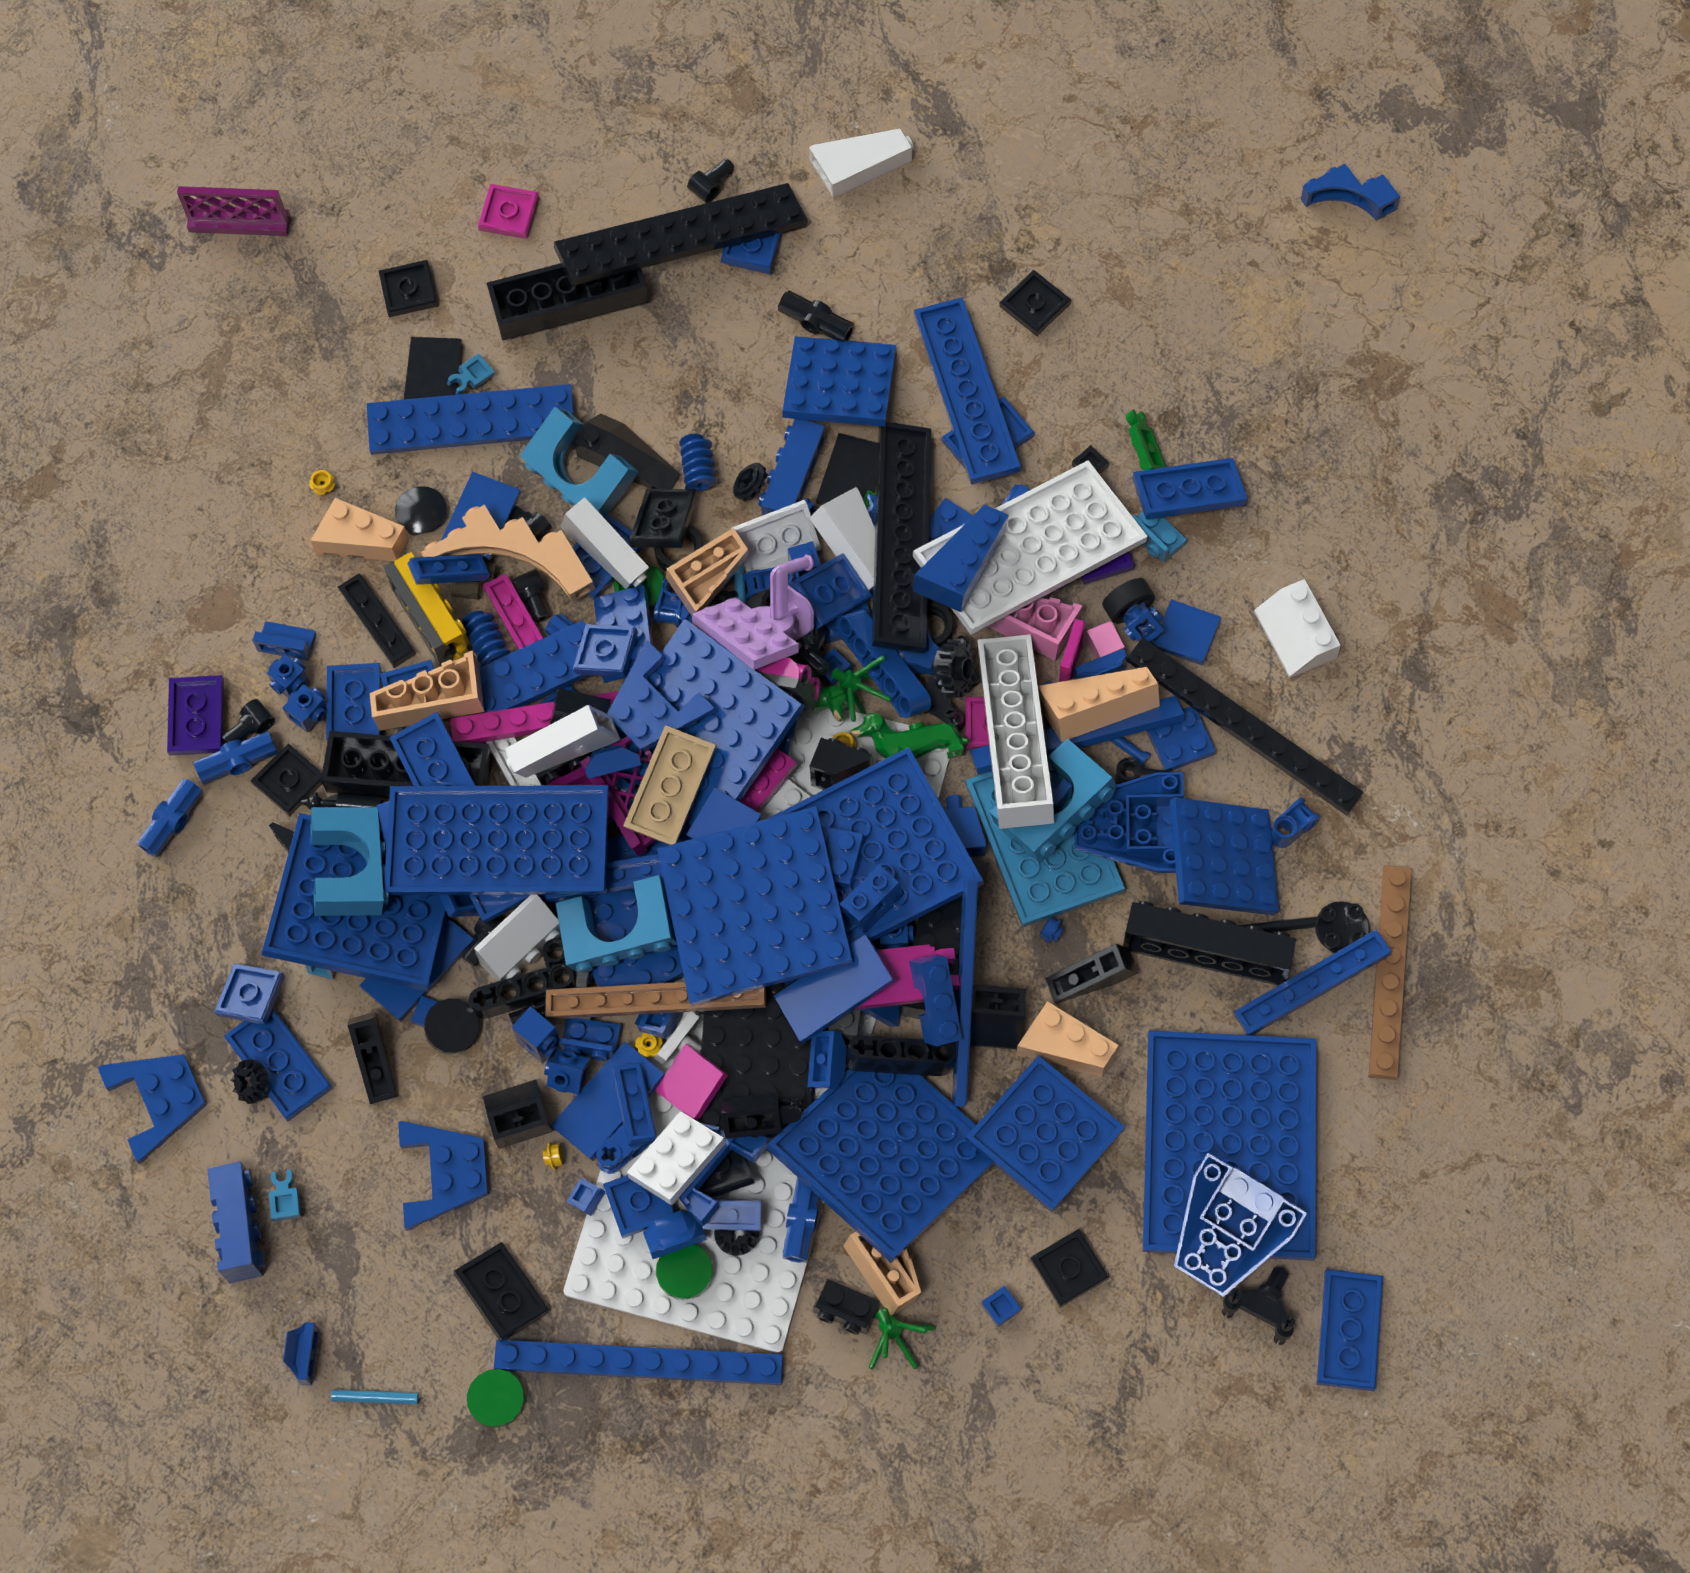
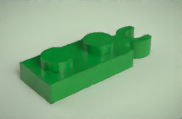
M1132 409L1125 414V417L1131 426L1128 431L1131 436V443L1139 457L1141 469L1150 470L1166 467L1151 427L1146 425L1144 412L1141 411L1136 414L1135 410Z

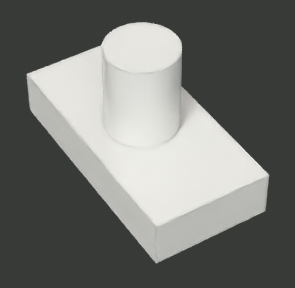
M689 1012L654 1059L663 1065L676 1048L681 1051L685 1044L692 1046L699 1052L702 1046L686 1035L699 1016L694 1012Z

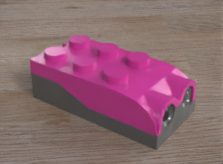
M786 657L755 669L805 705L803 710L814 712L820 692V680L817 677L811 676L810 666L797 664L791 658Z

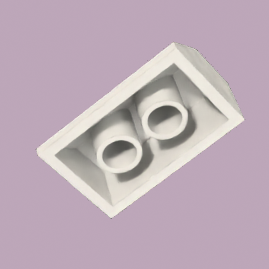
M1305 579L1280 589L1254 610L1260 625L1289 678L1337 659L1341 645Z
M531 894L474 948L480 965L497 982L521 975V970L528 963L531 965L539 959L543 945L548 940L560 938L559 920L537 894Z

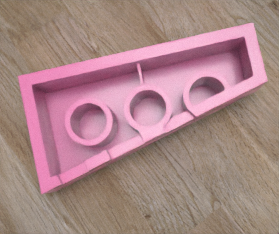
M1052 597L1050 599L1039 598L987 627L1006 637L1031 634L1033 650L1055 661L1070 637L1075 619L1080 620L1083 605L1073 603L1072 606L1060 603V599Z

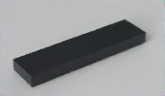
M360 573L338 586L342 596L393 668L416 655L413 647Z

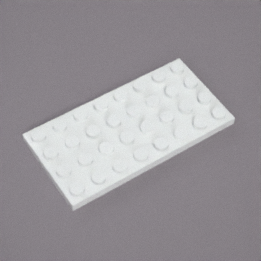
M1086 461L995 508L1009 515L1006 533L962 612L952 610L972 635L1140 546L1147 541L1148 536L1092 464ZM962 526L914 550L913 558L922 568Z

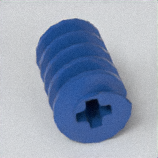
M700 434L685 435L679 441L683 474L685 475V489H696L697 492L715 486L717 478L714 477L716 474L713 468L715 463L712 459L713 451L710 449L712 442L704 439V436Z
M474 611L467 614L461 623L482 667L510 654V649L504 648L506 640L501 639L502 632L497 630L498 623L492 622L495 618L494 614Z

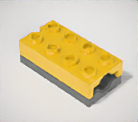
M412 552L395 560L394 563L391 562L384 566V570L393 593L437 664L441 667L443 662L448 660L453 662L464 657V654L468 652L467 645L470 643L465 635L466 630L462 623L453 616V610L449 602L441 597V591L437 583L416 585L408 566L410 558H415Z

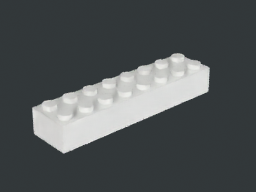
M1031 634L979 639V664L999 829L1054 824L1053 798Z

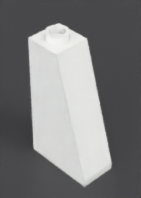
M895 129L812 145L809 147L810 162L834 198L911 162L914 146L909 136L905 137L901 129Z
M855 487L823 504L809 519L836 557L844 553L867 589L871 591L874 585L875 527L861 494Z
M585 497L565 514L560 527L625 589L630 588L632 585L636 588L646 580L647 576L645 574L649 568L648 565Z
M587 705L505 748L508 756L506 762L513 773L526 778L615 743L620 738L612 717Z

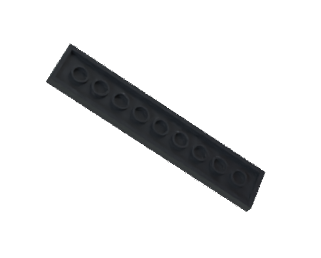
M789 183L554 241V250L571 285L575 286L806 227L807 218Z
M886 422L885 427L879 426L871 645L874 647L924 653L926 650L927 597L913 592L915 574L921 569L913 558V551L929 543L931 428Z

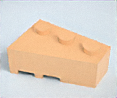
M337 498L333 500L311 539L314 551L318 555H324V553L339 554L341 557L354 555L364 556V559L385 561L399 559L409 541L404 526Z
M1047 1001L1018 1044L1017 1056L1036 1059L1039 1055L1049 1064L1054 1063L1066 1066L1071 1070L1103 1077L1116 1057L1119 1045Z
M854 1232L849 1236L843 1247L884 1308L888 1309L889 1314L895 1315L912 1305L921 1294V1289L907 1249L890 1263L858 1232Z

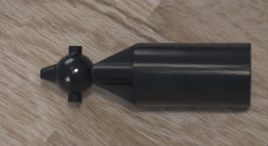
M313 792L312 796L301 800V804L307 806L310 810L312 807H377L378 804L384 803L383 796L338 793L322 800L318 796V792Z

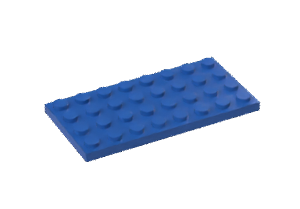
M390 786L384 892H388V895L605 894L609 786Z

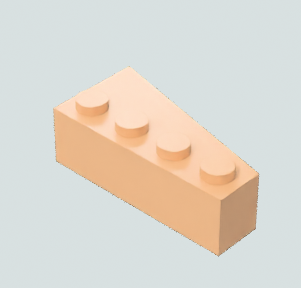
M473 650L465 653L464 657L453 662L452 660L443 662L441 667L426 672V670L416 674V677L405 682L400 680L371 692L372 718L379 731L413 725L435 712H438L442 719L484 712L479 664Z
M1147 667L1038 686L1041 711L1061 742H1064L1067 738L1072 739L1160 707L1158 682Z

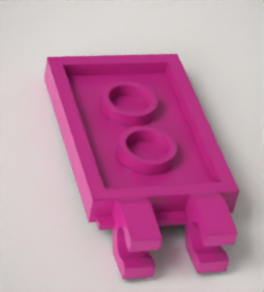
M930 944L877 950L895 982L854 1010L924 1002L921 992L914 988L909 961L935 954L947 957L948 965L954 963L953 960H955L954 948L935 951L934 947H930ZM950 975L953 991H957L960 986L958 975Z

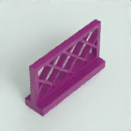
M178 186L177 194L188 219V232L268 236L288 235L290 212L289 209H284L278 190ZM228 203H232V204L236 205L237 207H233V206L229 205ZM253 204H257V205L261 206V208H258V207L254 206Z
M627 736L613 746L620 745L627 749V746L633 743V741ZM640 749V762L649 764L653 755L650 749L645 752ZM589 756L580 761L583 768L588 764ZM641 765L634 768L633 775L617 771L590 778L593 785L609 786V812L631 849L638 856L648 851L646 847L657 840L623 827L629 813L631 800L635 799L636 796L633 794L636 782L643 779V777L638 776ZM619 777L631 779L628 793L617 791L616 786ZM688 815L686 822L691 819L690 815Z

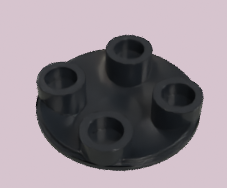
M419 486L407 490L400 496L395 506V516L398 523L404 526L409 534L414 536L430 532L446 521L447 506L445 499L437 490L430 487Z
M1338 901L1330 903L1321 909L1315 922V932L1320 943L1329 951L1336 953L1369 934L1370 925L1360 905Z

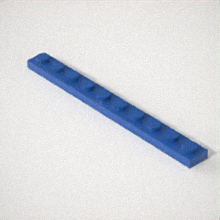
M496 1340L494 1369L513 1372L781 1385L783 1365L782 1354L504 1340L503 1342Z

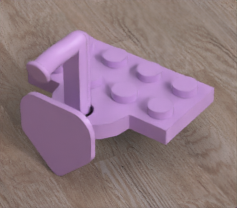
M805 555L804 557L778 565L772 570L770 574V606L751 609L738 598H731L720 604L706 607L701 611L693 613L692 623L753 670L798 653V643L796 640L801 639L814 629V612L808 599L788 586V574L803 569L810 571L813 568L812 557Z

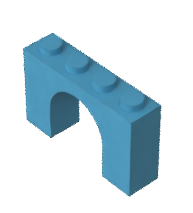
M555 406L522 451L520 457L526 462L525 467L544 477L543 482L554 490L557 488L563 493L561 497L567 503L576 505L585 497L601 515L604 512L609 514L639 471L623 457L609 454L589 481L582 484L572 482L565 471L564 457L567 448L584 424L566 409Z
M1068 738L1048 758L1052 769L1074 787L1073 798L1069 805L1061 812L1054 814V824L1001 829L1038 863L1043 858L1052 855L1056 846L1063 839L1071 837L1075 828L1082 821L1090 819L1095 809L1101 803L1110 800L1116 790L1113 777ZM995 806L989 812L994 824L999 827L997 807Z
M377 807L311 808V845H344L351 847L364 857L367 864L363 871L351 877L315 878L313 891L314 916L382 915L383 905H388V892H384L383 888L386 864H381V858L385 857V841H380V834H383L380 818H378Z
M657 875L633 882L638 906V919L635 927L626 937L614 942H605L598 938L594 927L591 904L585 898L580 896L557 902L556 908L566 966L577 973L590 972L595 966H613L618 964V960L639 959L644 957L645 953L651 951L665 952L670 950L671 946L677 945L663 878Z

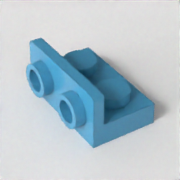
M1143 512L1137 517L1132 515L1148 536L1147 541L1143 544L1152 557H1158L1164 563L1186 545L1187 539L1164 517L1146 520Z

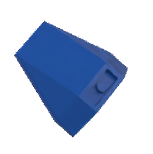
M1156 772L1115 785L1116 790L1112 798L1107 802L1101 803L1095 809L1090 819L1082 821L1075 828V850L1155 873H1176L1170 800L1175 797L1184 798L1183 772Z
M1208 1152L1193 1176L1174 1267L1224 1297L1294 1237L1307 1212L1248 1174Z

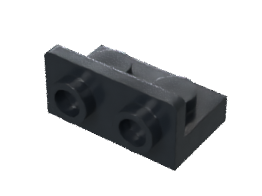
M827 1279L818 1301L813 1306V1310L817 1314V1318L823 1322L832 1324L835 1321L844 1325L843 1329L849 1333L859 1335L861 1332L867 1335L880 1301Z

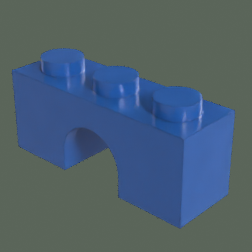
M934 954L910 960L909 964L914 988L921 992L925 1003V1014L919 1015L924 1043L940 1046L962 1040L947 957Z

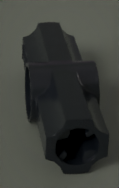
M790 290L781 297L778 311L799 321L801 326L812 334H819L820 332L841 342L850 339L854 330V323L834 314L825 303L819 300L811 302Z

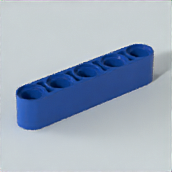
M858 610L839 616L836 620V630L863 667L879 657L885 656L883 662L867 671V673L883 694L891 697L890 703L898 714L903 718H908L928 711L931 707L929 693L895 649L871 646L872 618L864 610Z

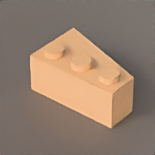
M732 528L667 568L666 579L691 616L693 613L701 611L709 605L747 559L748 548L735 529Z

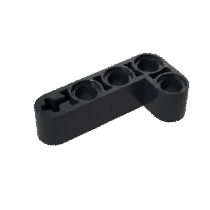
M550 939L543 945L542 954L546 968L474 989L470 993L469 1003L477 1017L487 1019L531 1005L532 1001L536 1004L546 999V990L576 988L574 971L566 966L562 941ZM553 951L563 952L557 959L549 957ZM566 975L570 977L564 984L556 982L560 976ZM535 983L543 985L541 990L537 992L530 991V987ZM508 991L516 992L514 998L509 1000L504 999L503 996ZM493 996H497L499 1001L498 1003H495V999ZM485 999V1000H486V1001H485V1004H486V1005H485V1006H480V1005H481V1002H480V1001Z
M856 1036L849 1043L846 1052V1065L851 1070L859 1072L945 1076L950 1072L956 1059V1041L934 1046L924 1043L922 1039ZM882 1053H886L891 1057H886ZM910 1055H914L919 1059H914ZM938 1057H943L946 1061L940 1060Z

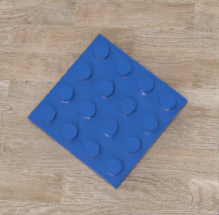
M795 336L782 418L885 427L896 345L857 341L841 342L833 339Z
M1178 797L1170 800L1179 904L1265 915L1277 914L1279 906L1269 810Z
M1038 1055L970 1131L965 1140L1049 1211L1053 1212L1125 1130V1126Z

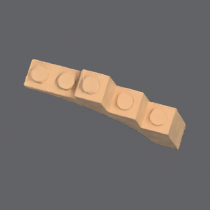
M485 504L481 507H473L466 512L465 516L462 517L466 527L454 529L448 534L447 538L440 542L434 541L428 544L425 550L421 552L423 557L491 554L511 557L528 563L546 573L561 586L572 602L595 590L592 579L562 530L557 533H548L538 543L523 517L519 520H510L500 530Z

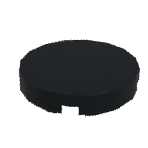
M448 998L437 1002L429 1009L424 1019L426 1040L435 1050L444 1054H455L465 1051L474 1043L479 1033L477 1014L468 1003L460 999Z

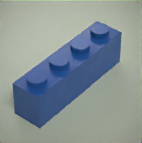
M794 419L793 425H788L784 440H786L784 448H779L776 455V462H778L775 470L771 469L768 475L767 484L769 486L767 491H763L759 498L758 506L761 507L762 516L802 500L825 440L824 425L803 419Z

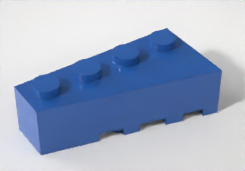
M984 504L915 574L913 592L962 612L1006 533L1009 515Z
M241 1161L208 1168L210 1200L213 1207L217 1206V1211H213L212 1220L216 1233H220V1238L215 1239V1249L218 1251L221 1260L217 1261L218 1272L229 1284L262 1277V1267H266L263 1250L258 1248L257 1240H261L262 1236L259 1223L254 1222L253 1213L257 1212L255 1197L250 1196L249 1186H253L251 1170H246Z

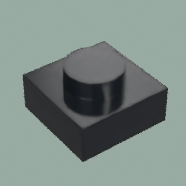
M1091 445L1072 461V467L1089 461L1099 474L1109 465V462Z

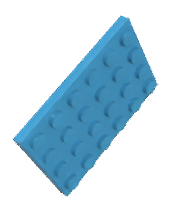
M1047 757L1051 787L1055 784L1059 786L1064 778L1052 769ZM992 771L965 780V785L1022 927L1125 892V887L1113 860L1075 850V831L1071 837L1063 839L1056 846L1052 855L1043 858L1038 863L994 824L989 812L996 806ZM1072 786V795L1070 796V798L1066 801V803L1061 807V809H1060L1057 813H1059V812H1061L1062 810H1064V809L1069 805V803L1071 802V800H1072V798H1073V794H1074V787H1073V786Z

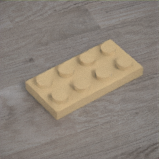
M665 725L623 827L667 845L676 844L711 762L716 745Z

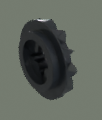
M752 463L745 467L735 480L733 487L734 496L745 502L748 499H753L757 492L760 493L761 487L766 484L764 480L768 476L766 468L760 463Z
M247 1059L240 1061L238 1066L232 1069L234 1077L230 1081L234 1083L235 1087L232 1092L238 1094L239 1101H245L247 1104L258 1103L265 1098L269 1090L268 1072L263 1064L257 1060ZM245 1077H251L250 1083L252 1086L247 1087L248 1082Z
M715 1229L714 1238L716 1244L723 1252L733 1256L747 1254L756 1246L760 1231L741 1230L745 1235L738 1236L734 1243H732L731 1232Z

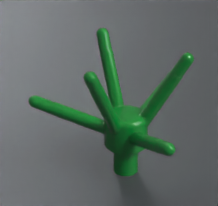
M885 656L879 657L855 673L850 670L843 672L837 668L833 670L831 677L840 681V686L847 690L852 722L856 721L854 702L860 713L866 714L862 703L855 693L858 688L887 702L892 700L891 697L861 683L862 679L871 678L866 672L883 662Z
M887 1308L877 1311L876 1317L880 1321L879 1329L882 1331V1336L870 1361L869 1369L875 1367L881 1351L883 1358L888 1357L889 1339L896 1341L912 1368L917 1369V1363L899 1335L903 1329L925 1334L927 1331H934L935 1326L900 1322L894 1315L889 1314Z

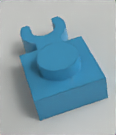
M478 353L460 365L458 368L460 374L451 375L448 378L447 384L450 386L455 382L459 383L461 386L456 389L455 394H463L469 384L473 389H476L491 379L495 371Z
M290 1169L286 1170L287 1178L284 1181H278L276 1172L271 1173V1181L277 1188L276 1191L269 1192L271 1220L273 1222L301 1217L299 1190L297 1187L290 1188L294 1182V1175Z

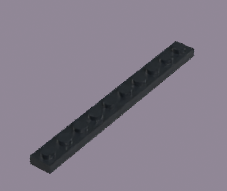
M1141 638L1128 655L1126 662L1136 669L1147 667L1158 684L1346 816L1363 794V791L1144 638Z

